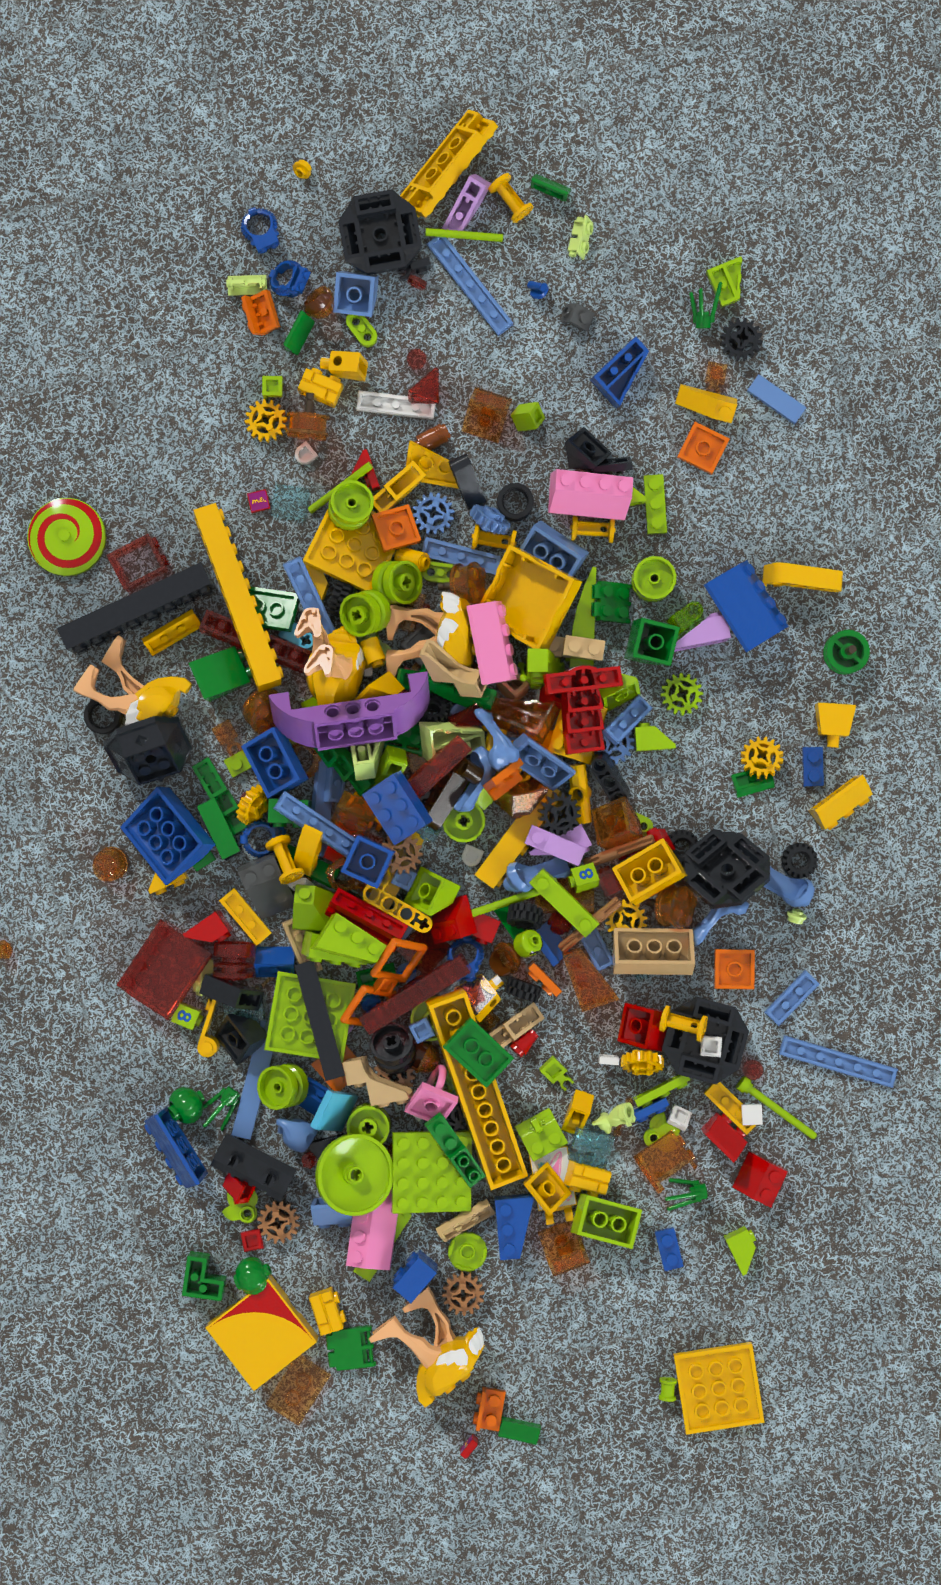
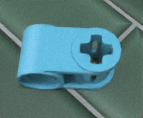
M293 623L291 632H279L278 636L285 641L287 640L288 643L294 644L304 651L312 650L313 637L310 632L300 638H296L294 632L297 623ZM304 638H305V639H308V638H309V640L311 641V643H310V644H307V643L305 644V643L303 642V639H304Z

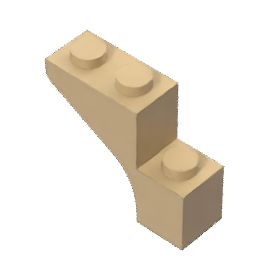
M570 635L565 637L555 636L549 650L555 655V658L559 659L573 658L603 661L605 641Z
M426 640L419 655L432 681L454 683L460 696L481 698L487 685H482L479 669L469 668L458 663L436 642Z
M367 1055L350 1058L342 1063L347 1086L354 1085L355 1088L366 1085L371 1106L378 1105V1108L389 1106L392 1102H396L397 1105L409 1102L408 1099L414 1095L412 1088L385 1079L374 1073L369 1065Z

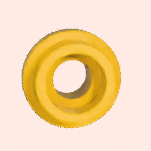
M299 160L293 164L292 168L297 177L309 178L312 168L307 161Z

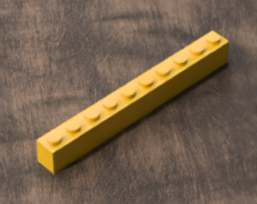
M216 503L194 509V519L258 692L280 686L281 678L284 675L281 667L276 666L275 660H277L274 648L270 649L269 634L267 630L263 631L262 625L264 621L261 613L257 614L256 599L254 595L250 596L249 589L251 587L249 580L244 578L242 574L244 572L241 560L237 561L235 556L238 554L235 543L231 544L230 542L231 533L229 527L224 526V513L222 509H218Z

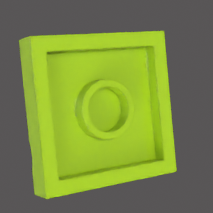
M550 1108L515 1126L533 1162L568 1144Z

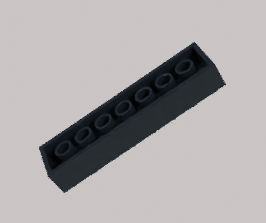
M200 562L58 627L57 630L66 650L80 655L89 651L88 647L92 645L96 647L106 643V639L112 636L116 638L118 635H124L123 631L129 628L131 630L140 628L142 622L147 620L152 622L159 619V615L164 612L170 614L176 611L177 606L181 604L187 606L194 603L195 598L201 595L203 598L213 594L212 590L216 589L207 567Z

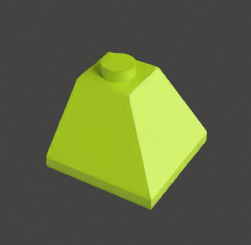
M622 674L623 686L599 689L603 707L608 709L607 712L641 695L636 677Z
M421 866L403 902L432 916L453 903L461 886Z
M296 884L292 929L321 932L330 918L325 915V911L335 893L317 886Z

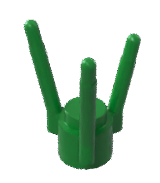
M722 282L718 284L711 315H709L708 311H704L703 289H699V312L696 310L693 292L689 293L695 328H711V323L715 322V313Z
M230 1086L226 1089L223 1087L218 1094L203 1105V1109L211 1105L218 1098H220L222 1103L203 1124V1127L206 1128L225 1105L228 1107L231 1105L220 1128L223 1131L235 1107L240 1102L238 1100L240 1094Z
M668 1179L669 1182L692 1185V1187H689V1193L665 1198V1201L691 1198L690 1200L667 1207L668 1211L707 1199L705 1183L700 1184L699 1180Z

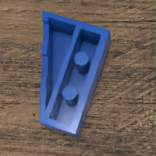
M637 337L631 339L590 379L594 386L615 408L620 407L627 391L649 352Z
M531 1193L495 1196L500 1260L520 1259L534 1201Z

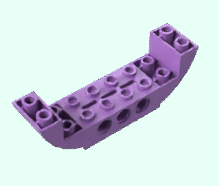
M428 671L408 674L409 692L306 708L291 710L289 692L269 695L273 723L287 738L304 746L318 748V751L395 740L398 735L412 728L423 717L430 701Z

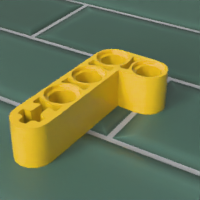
M776 562L764 565L762 582L765 586L769 584L773 585V587L791 586L828 592H842L843 571Z
M388 870L386 872L387 880L382 882L378 889L368 884L366 885L363 897L368 903L421 933L430 931L432 920L428 915L384 891L391 878ZM369 888L377 890L378 895L376 899L371 900L367 898L366 892ZM387 898H391L395 902V906L389 910L383 905L384 900ZM409 908L412 911L411 918L403 919L400 914L401 910ZM415 913H418L420 915L417 918L420 920L426 918L429 926L421 929L418 922L415 921L414 925L410 922L414 919Z

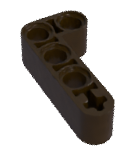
M461 755L455 756L424 805L433 819L426 826L435 831L443 825L468 782L472 784L479 783L484 775V770Z

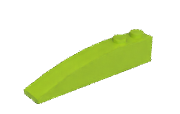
M592 567L583 587L575 612L571 636L594 639L595 617L591 616V603L595 602V599H592V585L596 584V567ZM565 658V661H569V668L581 665H594V660Z

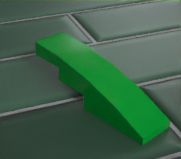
M345 747L318 751V748H314L327 768L334 767L343 782L350 781L359 796H362V794L376 784L373 779L355 780L352 754Z
M207 757L192 766L210 800L216 798L233 835L236 836L245 831L247 825L236 818L238 815L236 811L239 809L238 803L211 759Z

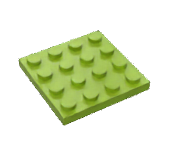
M278 971L264 1050L320 1059L297 974ZM319 978L341 1062H343L349 1024L341 1023L340 1018L354 998L356 984Z
M469 1130L454 1131L472 1155V1137ZM429 1131L392 1132L393 1184L391 1212L399 1214L471 1211V1188L449 1161Z

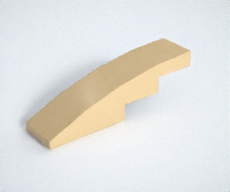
M533 1002L488 1034L504 1048L545 1018Z

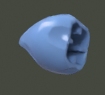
M278 1118L276 1120L278 1133L283 1134L284 1144L295 1152H305L317 1134V1130L310 1127L311 1123L303 1119L294 1118L288 1120L286 1118Z

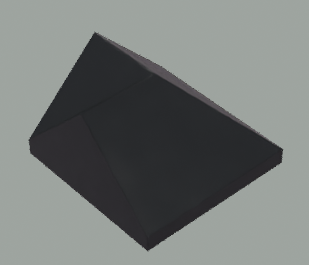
M585 427L567 439L563 448L567 452L569 469H595L612 454Z

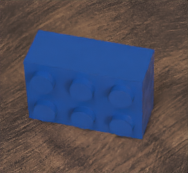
M277 727L270 728L241 746L267 799L278 798L284 791L288 792L309 780L289 739Z
M401 770L393 773L362 794L394 845L402 842L433 821Z

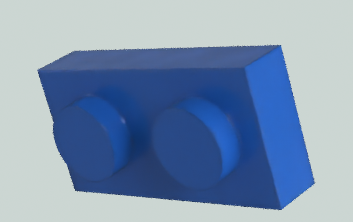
M802 747L803 787L824 786L823 747Z
M666 1097L654 1100L647 1107L635 1109V1122L641 1123L649 1118L648 1115L654 1112L656 1114L664 1112L666 1107L669 1106Z
M674 1227L655 1231L664 1271L684 1267Z

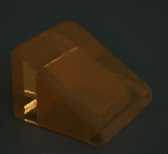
M491 1011L480 1023L477 1019L476 1022L488 1033L499 1022L500 1018Z

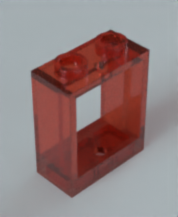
M146 534L106 555L125 591L129 592L169 571L167 568L169 562L164 554H160L158 550L160 544L156 537L152 538L149 534ZM149 543L160 568L131 582L119 558Z

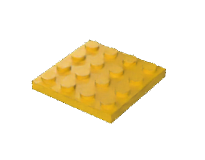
M327 509L303 558V562L335 579L353 585L352 587L358 590L365 591L372 589V576L376 567L384 561H391L395 550L383 553L371 515L367 523L361 528L343 530L331 521Z
M752 1342L673 1354L686 1435L765 1423Z

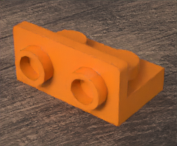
M520 758L517 762L509 764L482 785L494 801L523 780L519 773L521 771L518 769L524 764Z
M482 1386V1391L477 1392L476 1404L479 1405L478 1412L474 1411L472 1424H476V1431H480V1428L499 1431L506 1390Z

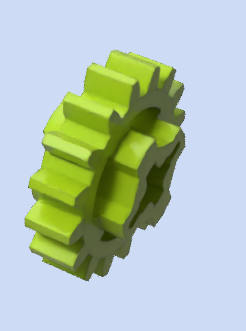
M680 673L679 678L672 675V681L666 679L667 686L661 687L665 691V693L660 694V697H665L662 704H668L667 711L671 708L674 709V715L678 711H680L681 716L684 715L685 711L691 714V708L697 710L698 706L696 703L702 702L698 698L703 695V692L698 691L702 685L695 684L697 678L690 680V674L683 677V673ZM680 681L686 682V683L690 684L691 686H690V687H686V686L682 685V683H681ZM673 685L674 692L669 696L670 687ZM679 689L682 692H686L684 699L682 697L678 698ZM694 693V700L690 704V695ZM672 702H679L683 707H677Z

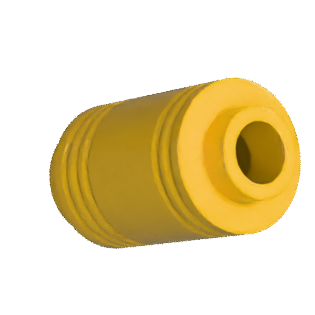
M406 547L397 549L395 552L394 561H410L419 568L420 572L426 571L430 566V557L425 552Z

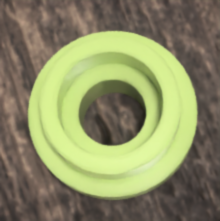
M793 908L792 911H787V920L795 924H803L807 916L800 909Z

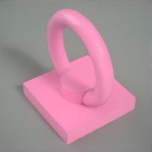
M444 1065L436 1066L427 1082L421 1083L406 1104L404 1112L425 1121H429L439 1112H441L445 1119L448 1117L458 1103V1096L443 1091L447 1076V1069Z

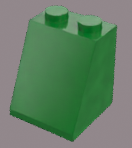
M646 618L634 620L624 659L644 664L671 666L680 627Z
M233 646L189 663L204 700L211 702L252 684L251 679L253 676L250 668H245L243 661L246 659L241 649L238 650Z

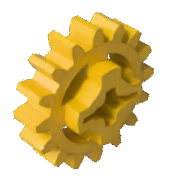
M263 399V404L255 401L256 407L254 408L250 405L251 413L246 412L245 414L249 418L244 420L245 424L250 425L246 428L247 431L252 432V438L258 436L259 442L263 438L266 439L267 443H269L270 438L276 441L277 434L283 436L281 429H287L283 423L287 422L288 419L287 417H282L286 414L285 410H280L281 405L279 403L274 406L273 400L269 404L265 399ZM264 409H271V410H273V411H272V412H268V411H265ZM259 413L257 419L254 420L255 415ZM267 417L269 423L265 424L263 418ZM279 420L278 426L274 430L275 422ZM263 429L268 431V433H261L258 430Z
M758 736L756 742L751 739L749 740L750 746L744 745L743 749L745 751H741V757H743L741 764H746L744 771L750 770L749 776L755 773L757 774V779L761 775H764V778L767 779L769 773L775 776V770L780 771L781 766L779 764H783L784 760L781 758L783 757V751H779L780 744L774 745V739L768 742L766 736L764 740H760ZM752 751L754 756L749 760V754ZM775 755V762L772 765V761L770 759H772Z
M261 785L252 786L251 790L246 791V796L241 797L237 805L239 809L236 811L238 814L236 818L245 825H250L251 822H257L258 819H262V814L268 810L269 799L272 798L267 799Z
M622 899L621 907L608 917L609 921L605 922L606 925H610L607 931L611 932L614 928H635L634 923L638 918L639 924L637 928L647 927L643 920L648 919V917L642 916L645 909L639 910L640 904L634 906L630 901L626 904L625 899ZM629 907L634 909L635 911L632 913H627L623 908ZM617 912L619 915L618 919L613 923V917ZM623 915H625L626 917H631V919L629 920L630 927L627 926L625 923H621L623 921Z
M636 1049L632 1053L626 1052V1055H622L621 1067H623V1070L632 1072L634 1075L649 1076L653 1072L659 1073V1070H663L664 1058H662V1055L653 1053L651 1050Z

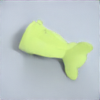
M630 1102L619 1104L611 1110L609 1115L606 1112L600 1113V1117L593 1121L592 1125H598L606 1134L611 1133L612 1126L617 1127L620 1124H625L627 1127H630L636 1120L633 1106Z

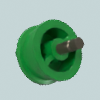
M843 630L832 635L826 641L823 648L825 664L830 670L841 675L852 674L862 669L870 656V647L866 638L854 630Z

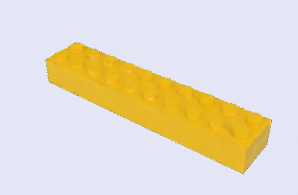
M460 988L425 1001L489 1188L494 1190L528 1177L496 1079L486 1088L443 1048V1045L470 1017L476 1022L466 991Z

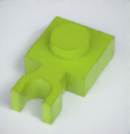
M553 1055L539 1068L540 1072L552 1084L558 1080L564 1091L567 1090L563 1085L564 1081L568 1080L571 1084L574 1083L570 1076L564 1075L567 1069Z

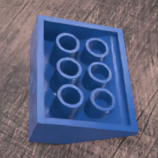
M747 560L704 584V587L745 652L750 651L789 627L786 623V618L779 612L774 599L769 596L764 583L759 580L755 574L754 567Z
M156 787L120 827L165 885L170 884L203 859L216 845L169 787Z
M168 1106L148 1117L144 1121V1127L147 1133L155 1138L157 1149L160 1152L163 1151L168 1167L174 1169L177 1174L175 1175L177 1182L181 1186L183 1185L185 1189L200 1184L208 1172L177 1121H174L167 1109Z

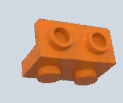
M265 289L251 297L245 295L241 297L242 308L248 320L247 325L252 334L263 336L281 328L270 290Z

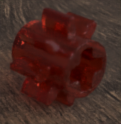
M558 911L556 913L552 912L547 923L551 925L550 930L557 935H563L564 932L568 933L572 927V924Z

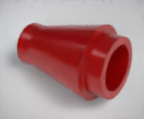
M530 1029L515 1041H512L510 1048L520 1058L523 1055L526 1056L539 1036Z

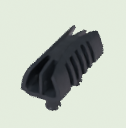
M227 1133L210 1165L224 1173H230L233 1178L237 1177L241 1182L249 1183L248 1185L251 1187H257V1190L266 1192V1195L280 1202L284 1198L287 1188L297 1172V1169Z

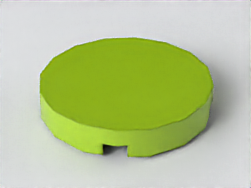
M464 1231L452 1238L448 1246V1256L455 1268L471 1272L483 1265L487 1257V1247L480 1235Z

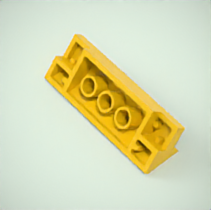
M467 110L401 193L400 197L415 207L418 218L420 216L426 218L433 212L434 207L445 197L449 188L457 182L458 177L468 168L472 159L482 150L487 140L494 135L495 130L498 128L494 121L483 118L479 112Z

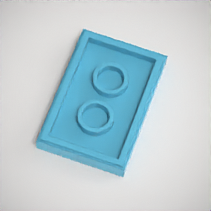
M327 1090L310 1127L315 1130L342 1132L359 1096L354 1093Z

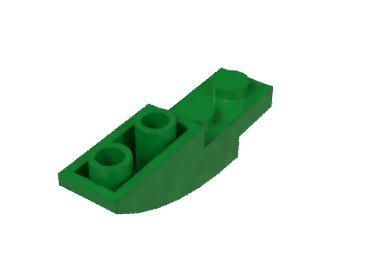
M423 663V665H422V667H421L419 673H420V672H426V671H427V669H426L424 663ZM428 673L429 690L470 709L475 705L491 710L497 696L496 690L486 687L481 698L463 697L459 695L454 683L433 682Z
M441 1112L424 1124L470 1188L486 1176Z

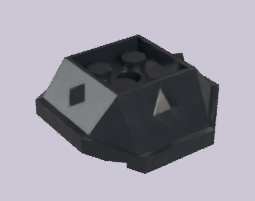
M393 189L353 196L338 221L345 262L366 275L406 269L422 249L416 209ZM378 233H384L386 235L383 239H377L375 237Z
M153 716L115 729L110 737L103 742L104 749L117 772L128 777L137 785L147 784L156 780L162 782L165 777L180 773L192 750V743L179 717Z
M713 829L685 852V872L687 876L684 877V882L691 891L712 909L742 905L770 881V856L742 833L722 832L721 830Z
M695 997L671 1010V1013L696 1020H701L703 1015L708 1016L705 1034L722 1037L721 1057L701 1056V1043L696 1040V1034L667 1027L662 1050L678 1075L716 1085L739 1070L749 1030L736 1007Z

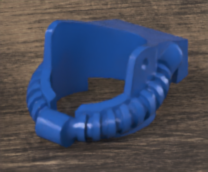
M253 207L248 209V214L246 213L241 221V232L248 241L250 240L251 245L256 247L258 254H263L268 249H275L280 245L277 238L279 232L276 230L278 223L271 211ZM257 214L263 215L270 220V228L265 234L254 235L249 232L247 225L252 216Z
M283 261L274 270L271 269L268 277L271 278V289L280 296L294 298L303 293L311 272L296 261ZM292 269V278L287 285L282 284L279 286V281L276 280L278 273L282 274L284 271Z
M262 820L253 821V823L251 822L250 825H247V828L245 827L244 834L240 835V844L244 845L243 848H245L248 854L255 858H260L274 851L265 849L258 852L251 848L248 843L250 832L256 827H263L268 831L272 839L280 835H286L284 827H273V824L269 825L268 822L266 823V821L263 822Z
M472 936L460 938L448 948L447 960L450 963L448 969L451 971V978L454 981L462 979L472 982L476 978L475 973L479 971L478 966L483 962V947L475 939L473 940ZM463 943L471 944L477 949L475 959L467 965H461L454 961V952Z

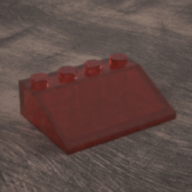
M160 919L117 983V986L163 1018L170 1020L213 954L195 940L185 938L183 936L184 932L174 924Z

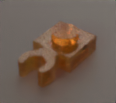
M708 361L704 382H708L710 385L706 388V391L714 389L717 394H720L721 390L718 385H724L727 364Z
M229 719L212 728L220 745H228L227 752L229 755H234L232 752L233 746H237L240 751L243 750L242 745L234 740L239 735Z

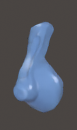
M481 708L475 709V716L483 723L493 737V748L489 751L488 755L489 764L493 769L500 772L510 763L518 761L519 750L499 729L493 720L491 712Z
M483 746L477 747L471 752L470 760L484 770V775L479 783H470L465 792L459 797L454 805V810L458 812H469L475 807L478 796L484 788L482 785L488 782L497 771L490 766L488 761L489 751Z
M555 856L548 861L534 866L513 862L507 866L503 886L509 892H528L534 888L529 881L542 868L554 878H567L571 869L567 861Z
M771 866L770 881L763 886L783 898L792 907L808 906L815 891L809 879L787 877Z
M746 901L738 906L711 909L706 917L693 928L694 944L698 946L704 941L708 932L721 916L730 913L737 915L745 914L749 903Z

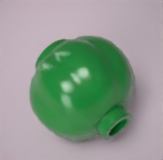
M181 1087L171 1094L169 1098L170 1107L167 1109L174 1121L179 1120L184 1124H191L202 1116L205 1098L200 1091L196 1092L191 1088Z
M247 1257L238 1264L233 1278L238 1290L242 1289L246 1294L256 1295L265 1289L267 1279L272 1274L268 1263L264 1264L256 1257Z

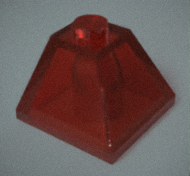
M424 921L419 928L423 929V927H428L429 925ZM416 930L407 939L408 941L426 944L428 947L416 966V969L425 976L448 954L447 951L450 947L448 942L434 944L431 930L426 933ZM402 947L397 950L408 962L411 961L416 953V950Z

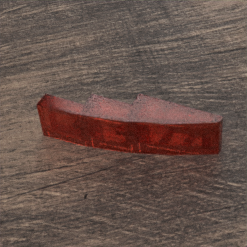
M456 735L443 749L441 748L407 780L418 798L427 793L472 750L459 735Z

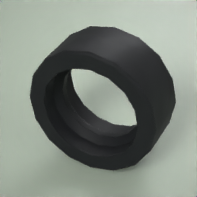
M510 483L500 490L497 497V509L505 516V519L512 522L521 521L532 512L534 505L533 494L524 484ZM511 491H519L526 497V508L520 513H510L504 506V498Z
M91 700L84 710V721L91 731L98 734H110L120 727L123 713L114 711L115 718L111 725L107 727L97 726L92 720V712L96 706L101 704Z

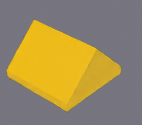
M548 1162L523 1181L524 1186L548 1216L572 1194Z

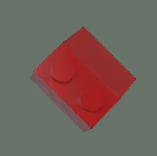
M467 894L455 897L451 905L432 916V928L430 930L434 944L477 933Z
M221 910L183 933V936L190 939L207 942L218 941L220 943L232 936L230 932L234 929Z
M625 1003L617 1041L646 1050L662 1051L666 1030L664 1032L660 1031L659 1026L663 1010Z
M716 1112L701 1130L734 1163L748 1143L744 1139L746 1135L738 1127L734 1129L730 1125L732 1121L724 1113L720 1116Z
M748 1151L732 1187L771 1208L788 1171Z

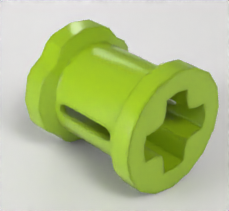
M660 1377L661 1394L658 1395V1399L666 1402L676 1401L674 1391L677 1379L673 1377Z

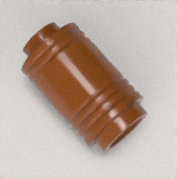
M438 424L415 436L416 441L414 442L429 450H433L448 442L451 436L445 424Z

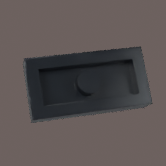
M630 457L606 459L592 470L597 474L605 473L610 475L609 471L623 474L627 473L628 470H633V465Z

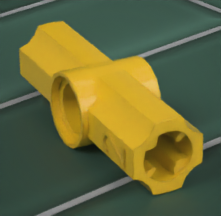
M571 764L570 766L576 773L569 779L570 790L568 794L572 795L571 799L577 800L575 805L581 807L577 811L581 817L576 818V821L579 824L591 823L590 797L592 791L588 785L586 764ZM578 789H579V790L582 792V794H583V797H582V798L579 797V795H578V793H577V792H578Z

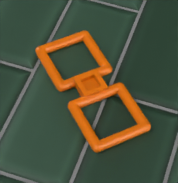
M392 938L370 971V975L377 978L373 986L362 985L341 1016V1023L376 1028L397 997V992L393 989L398 982L405 983L427 951V945ZM396 946L416 950L415 955L402 974L381 971ZM366 993L386 997L372 1020L351 1017Z

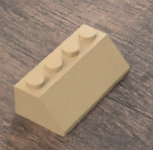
M613 929V974L693 975L695 967L693 929Z

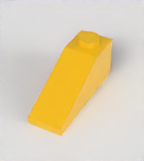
M680 384L675 404L710 418L732 423L737 407V399Z

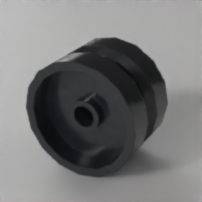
M387 1023L374 1031L370 1039V1048L377 1067L388 1074H399L407 1071L414 1064L417 1054L411 1031L405 1025L399 1023Z

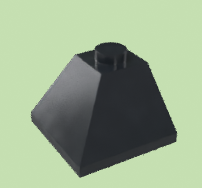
M229 1013L214 1036L238 1066L263 1045L267 1034L256 1020Z

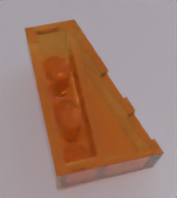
M496 698L491 710H488V712L492 713L493 720L498 727L517 735L525 733L536 742L543 744L560 710L556 701L545 703L538 702V700L520 701L519 699Z
M581 947L562 953L582 1012L620 1000L617 993Z

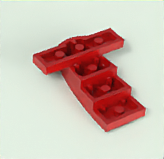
M581 665L568 668L564 672L543 675L546 695L561 694L565 755L605 750L602 730L605 728L601 709L604 708L599 689L623 686L620 666L596 668Z

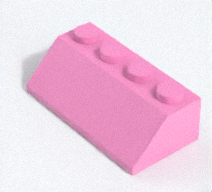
M556 469L550 473L548 513L624 521L632 499L633 477Z
M502 601L466 606L482 685L516 680L518 670L513 662L512 655H514V649L509 642L510 629L505 621L506 608Z
M392 1188L385 1201L378 1208L364 1215L353 1216L346 1266L391 1270L398 1214L391 1212Z

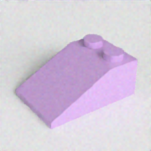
M721 612L709 614L703 622L676 642L674 652L729 640L731 638L729 625L723 615H721Z

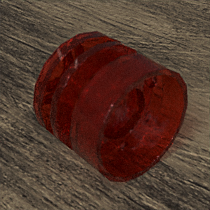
M244 941L213 942V955L222 958V961L213 963V967L222 968V970H214L213 977L224 980H243L254 977V971L245 969L255 967L254 963L246 962V958L255 956V943Z

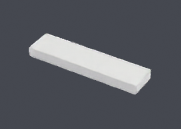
M359 390L356 411L434 420L436 400Z

